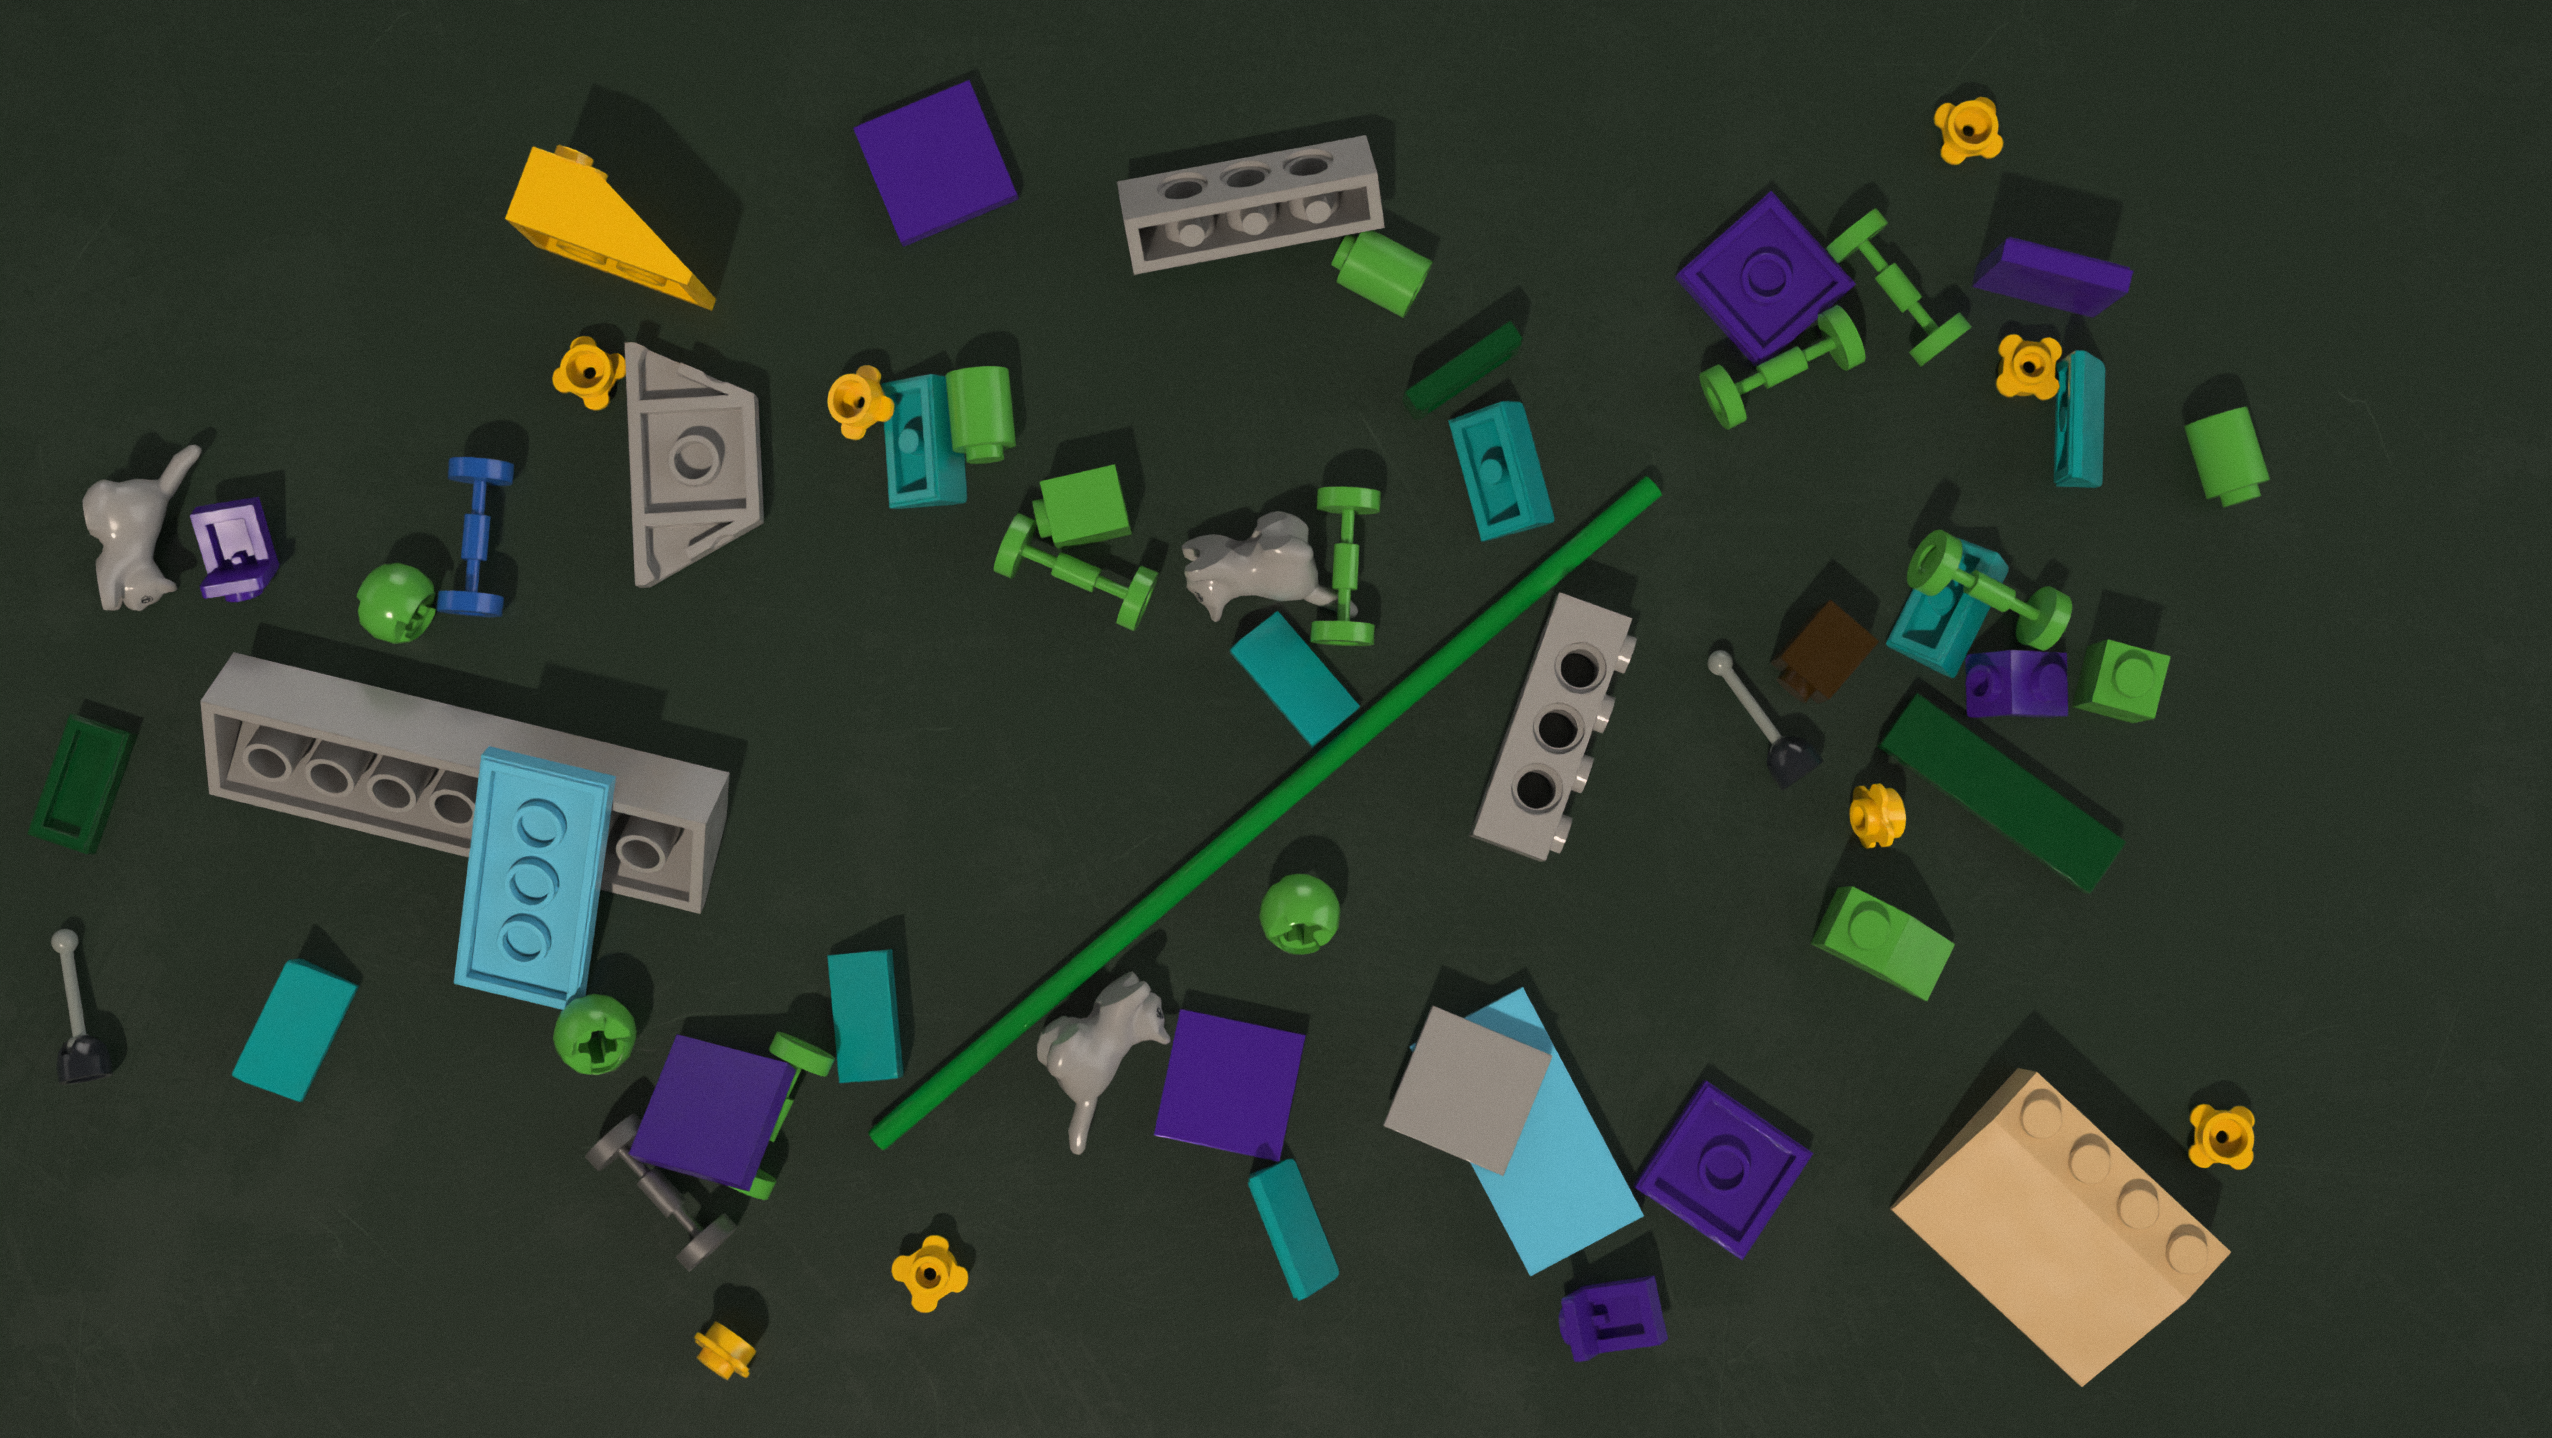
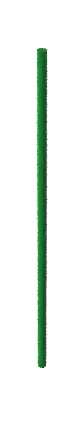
M1647 476L1640 480L868 1131V1134L881 1150H886L1661 497L1662 493L1656 484Z

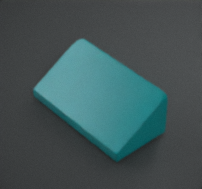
M2075 350L2059 361L2056 367V379L2059 381L2060 387L2056 394L2054 483L2059 487L2097 488L2103 482L2105 366L2101 360L2088 352Z
M929 374L882 383V390L885 396L891 398L894 402V413L887 422H884L889 508L944 506L967 502L964 453L953 452L946 377Z
M1502 401L1448 420L1481 542L1541 527L1555 521L1528 419L1521 402Z
M1960 539L1963 551L1958 568L1969 574L1978 570L2003 583L2009 567L1999 553ZM1952 579L1940 593L1934 596H1927L1913 589L1886 645L1943 675L1954 678L1991 606L1964 593V585Z
M1278 611L1229 649L1231 655L1311 748L1360 708L1359 704Z
M892 949L829 955L828 967L839 1083L888 1080L903 1077Z
M289 959L232 1072V1077L295 1101L303 1102L359 985L304 959Z
M1287 1158L1250 1173L1248 1178L1249 1188L1293 1298H1297L1298 1301L1305 1299L1335 1280L1339 1275V1269L1297 1164L1292 1158Z

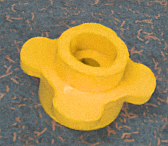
M1978 97L1975 100L1965 101L1958 106L1945 103L1936 110L1934 123L1942 131L1944 145L1940 150V154L1944 161L1951 165H1959L1967 157L1981 155L1986 159H1991L2001 151L2003 140L1997 134L1998 119L1995 114L1996 106L1990 99ZM1971 126L1974 134L1966 136L1963 133V127Z
M2015 334L2005 337L1998 346V352L2002 356L1998 368L1999 376L1996 379L1998 391L2005 397L2034 394L2040 400H2048L2055 396L2060 387L2059 381L2055 378L2056 361L2062 355L2060 344L2050 337H2046L2040 342L2023 341L2020 336ZM2025 362H2031L2034 365L2032 373H2027L2023 369Z
M580 336L572 341L570 350L561 361L560 368L554 371L552 376L553 384L561 393L572 392L581 397L587 408L595 411L602 410L610 403L609 392L615 382L626 376L625 358L618 353L609 355L598 348L595 340L591 337ZM588 368H594L596 371V375L592 379L585 377V371Z
M863 365L858 368L856 374H846L839 377L829 390L827 399L829 412L835 420L842 423L841 432L848 439L859 440L863 438L867 428L878 421L887 422L894 413V402L891 398L885 396L880 386L881 373L873 366ZM863 397L865 400L864 406L858 408L859 401Z
M1880 783L1871 785L1870 790H1867L1865 786H1857L1853 791V802L1850 806V822L1863 847L1866 849L1874 848L1876 842H1879L1882 847L1891 846L1894 839L1901 837L1905 830L1906 813L1900 795L1893 788H1885Z
M2200 1104L2191 1111L2189 1120L2195 1127L2194 1144L2189 1148L2188 1155L2193 1164L2201 1168H2208L2213 1163L2229 1164L2233 1169L2242 1170L2252 1163L2254 1157L2252 1151L2254 1145L2252 1127L2254 1126L2255 1119L2249 1109L2243 1106H2234L2230 1111L2214 1110L2208 1104ZM2219 1131H2224L2227 1135V1139L2223 1143H2219L2216 1139V1134Z
M940 1235L928 1236L923 1241L921 1249L910 1256L901 1255L897 1257L892 1265L894 1279L904 1282L912 1294V1306L917 1311L923 1313L932 1312L937 1307L938 1300L948 1293L963 1291L969 1280L968 1271L963 1266H958L955 1257L948 1251V1241ZM927 1268H933L936 1271L935 1279L929 1280L925 1277L924 1272Z
M716 1321L705 1336L699 1332L696 1333L694 1336L695 1342L703 1348L696 1357L700 1362L726 1380L730 1378L734 1371L744 1378L748 1377L750 1372H748L749 1369L746 1366L757 1352L752 1346Z

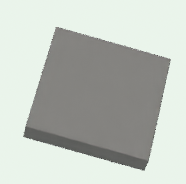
M1432 1005L1383 1126L1504 1176L1552 1055Z

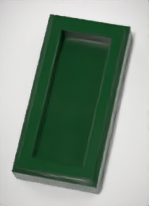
M1511 321L1507 322L1405 391L1402 403L1414 420L1417 418L1421 420L1516 356L1522 345V336Z
M70 714L27 834L85 854L96 855L138 734L81 715Z

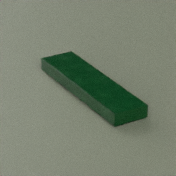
M1918 693L1911 696L1877 744L1878 748L2083 894H2091L2126 844V841Z

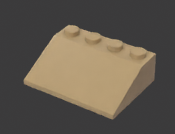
M2018 1068L1889 1208L2081 1387L2184 1304L2231 1253L2228 1248L2038 1072Z

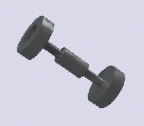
M633 1113L598 1141L585 1155V1158L597 1171L604 1169L619 1156L641 1179L637 1185L666 1217L673 1214L694 1237L676 1256L678 1261L690 1272L718 1248L738 1227L724 1213L707 1228L703 1229L683 1207L686 1199L657 1167L650 1170L644 1162L637 1161L629 1155L630 1146L633 1144L641 1124L639 1117Z

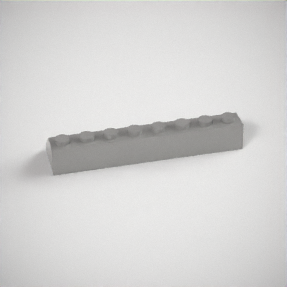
M233 652L200 701L210 795L469 857L481 754L489 746L616 776L600 890L701 914L704 908L727 819L729 772Z

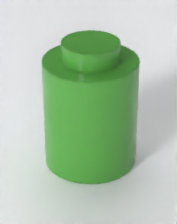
M1371 230L1361 232L1359 236L1354 234L1346 235L1333 258L1331 266L1341 270L1336 283L1404 318L1416 299L1432 267L1433 261Z
M982 366L958 369L947 373L945 376L953 452L966 453V461L971 464L993 463L1004 460V450L1016 446L1009 369L997 366Z
M2247 407L2216 414L2184 426L2206 499L2220 496L2224 508L2261 496L2258 484L2269 481L2270 477Z

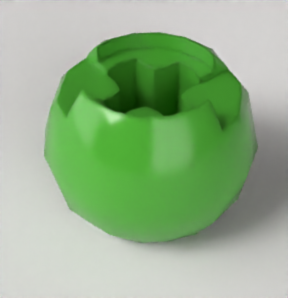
M401 563L384 564L375 568L363 581L356 596L360 600L358 608L360 625L374 638L394 644L411 642L417 639L430 625L436 609L432 606L435 596L432 581L419 569Z
M1292 874L1281 878L1280 882L1269 888L1261 901L1259 918L1265 936L1269 941L1285 952L1304 955L1318 951L1320 946L1331 940L1339 928L1341 910L1334 890L1322 880L1308 874Z
M590 994L574 999L559 1013L554 1029L553 1041L556 1052L563 1062L576 1072L600 1075L616 1070L630 1057L636 1040L637 1030L633 1016L616 999L607 995ZM599 1031V1037L591 1039V1032Z

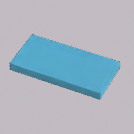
M491 746L481 754L454 984L561 1010L574 999L586 996L616 776Z
M1520 987L1463 1017L1552 1055L1504 1176L1471 1163L1529 1275L1532 1276L1643 1217L1644 1215L1524 988ZM1416 1043L1409 1046L1412 1052Z

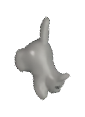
M189 445L175 454L158 480L133 479L116 483L103 479L88 488L82 500L87 529L90 535L98 538L104 545L102 553L96 560L97 581L104 610H118L121 608L122 602H124L125 606L129 609L142 611L148 605L157 602L165 593L177 590L176 583L163 576L153 560L155 544L166 516L168 501L175 494L187 471L201 454L199 446Z
M1276 511L1260 517L1252 536L1245 541L1211 534L1196 537L1182 545L1184 557L1193 561L1184 570L1186 588L1194 593L1201 604L1205 605L1214 622L1220 620L1224 606L1230 600L1239 596L1257 595L1277 601L1304 599L1307 602L1337 612L1338 591L1323 586L1318 582V571L1313 557V549L1308 544L1309 528L1304 521L1292 514ZM1351 601L1350 618H1354L1358 610L1357 606Z
M1133 971L1117 978L1100 993L1094 1003L1092 1012L1087 1018L1079 1019L1061 1016L1042 1030L1037 1042L1039 1062L1047 1067L1050 1074L1055 1076L1060 1087L1076 1103L1068 1134L1070 1149L1077 1155H1081L1085 1150L1087 1134L1097 1105L1098 1096L1110 1084L1129 1049L1135 1044L1148 1040L1157 1041L1165 1045L1171 1041L1164 1028L1165 1019L1161 1008V998L1155 993L1150 992L1151 989L1145 981L1139 982L1138 977Z

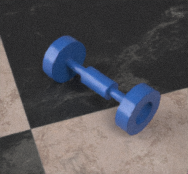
M449 458L448 479L473 484L471 514H464L461 559L467 560L465 591H438V612L465 616L502 617L504 597L478 593L480 561H487L491 517L484 515L486 486L513 485L514 464L486 458Z

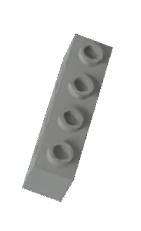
M1366 135L1117 182L1134 275L1385 228L1378 174Z
M1560 592L1554 598L1472 825L1470 837L1539 862L1546 861L1550 850L1560 854L1573 819L1563 814L1571 790L1582 793L1593 765L1594 757L1584 754L1592 730L1603 733L1613 710L1616 698L1606 694L1614 670L1625 673L1636 645L1637 638L1627 634L1632 618ZM1581 654L1590 660L1594 669V677L1589 686L1582 688L1573 687L1564 680L1561 674V663L1566 655ZM1558 713L1570 721L1573 734L1571 741L1566 747L1554 748L1542 740L1539 733V724L1544 715ZM1526 773H1539L1550 783L1551 797L1542 808H1530L1518 796V782Z

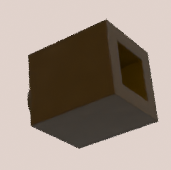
M1828 600L1818 606L1770 663L1781 672L1776 680L1788 693L1803 703L1812 698L1817 704L1830 700L1879 641L1832 600Z

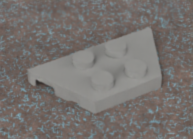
M628 342L625 343L635 586L650 588L764 523L758 397L754 393L728 382H722L698 369L652 352L640 344Z

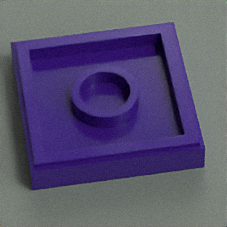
M970 80L853 127L903 247L1019 200Z
M1772 191L1675 277L1755 367L1778 355L1818 319V314L1831 308L1856 285Z
M2009 237L1976 266L1971 287L2094 318L2128 293L2133 270H2130V267Z
M1181 1008L1154 1136L1279 1162L1306 1035Z
M677 1034L629 1155L640 1162L749 1192L796 1070L786 1062Z
M1703 1080L1633 1186L1743 1260L1813 1153L1708 1081Z

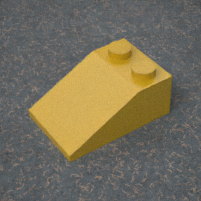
M561 145L556 146L554 154L534 146L532 147L505 217L511 225L538 248L700 307L713 310L716 298L606 182L608 175L592 167L594 160L591 157Z

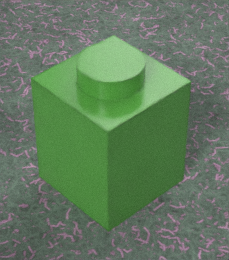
M1115 464L1040 481L1043 499L1032 501L1041 538L1052 536L1058 551L1132 534Z
M2109 639L2087 646L2072 707L2129 723L2155 719L2171 656Z

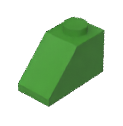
M1853 886L1837 888L1810 943L1923 1001H1928L1955 946L1954 943L1911 915Z

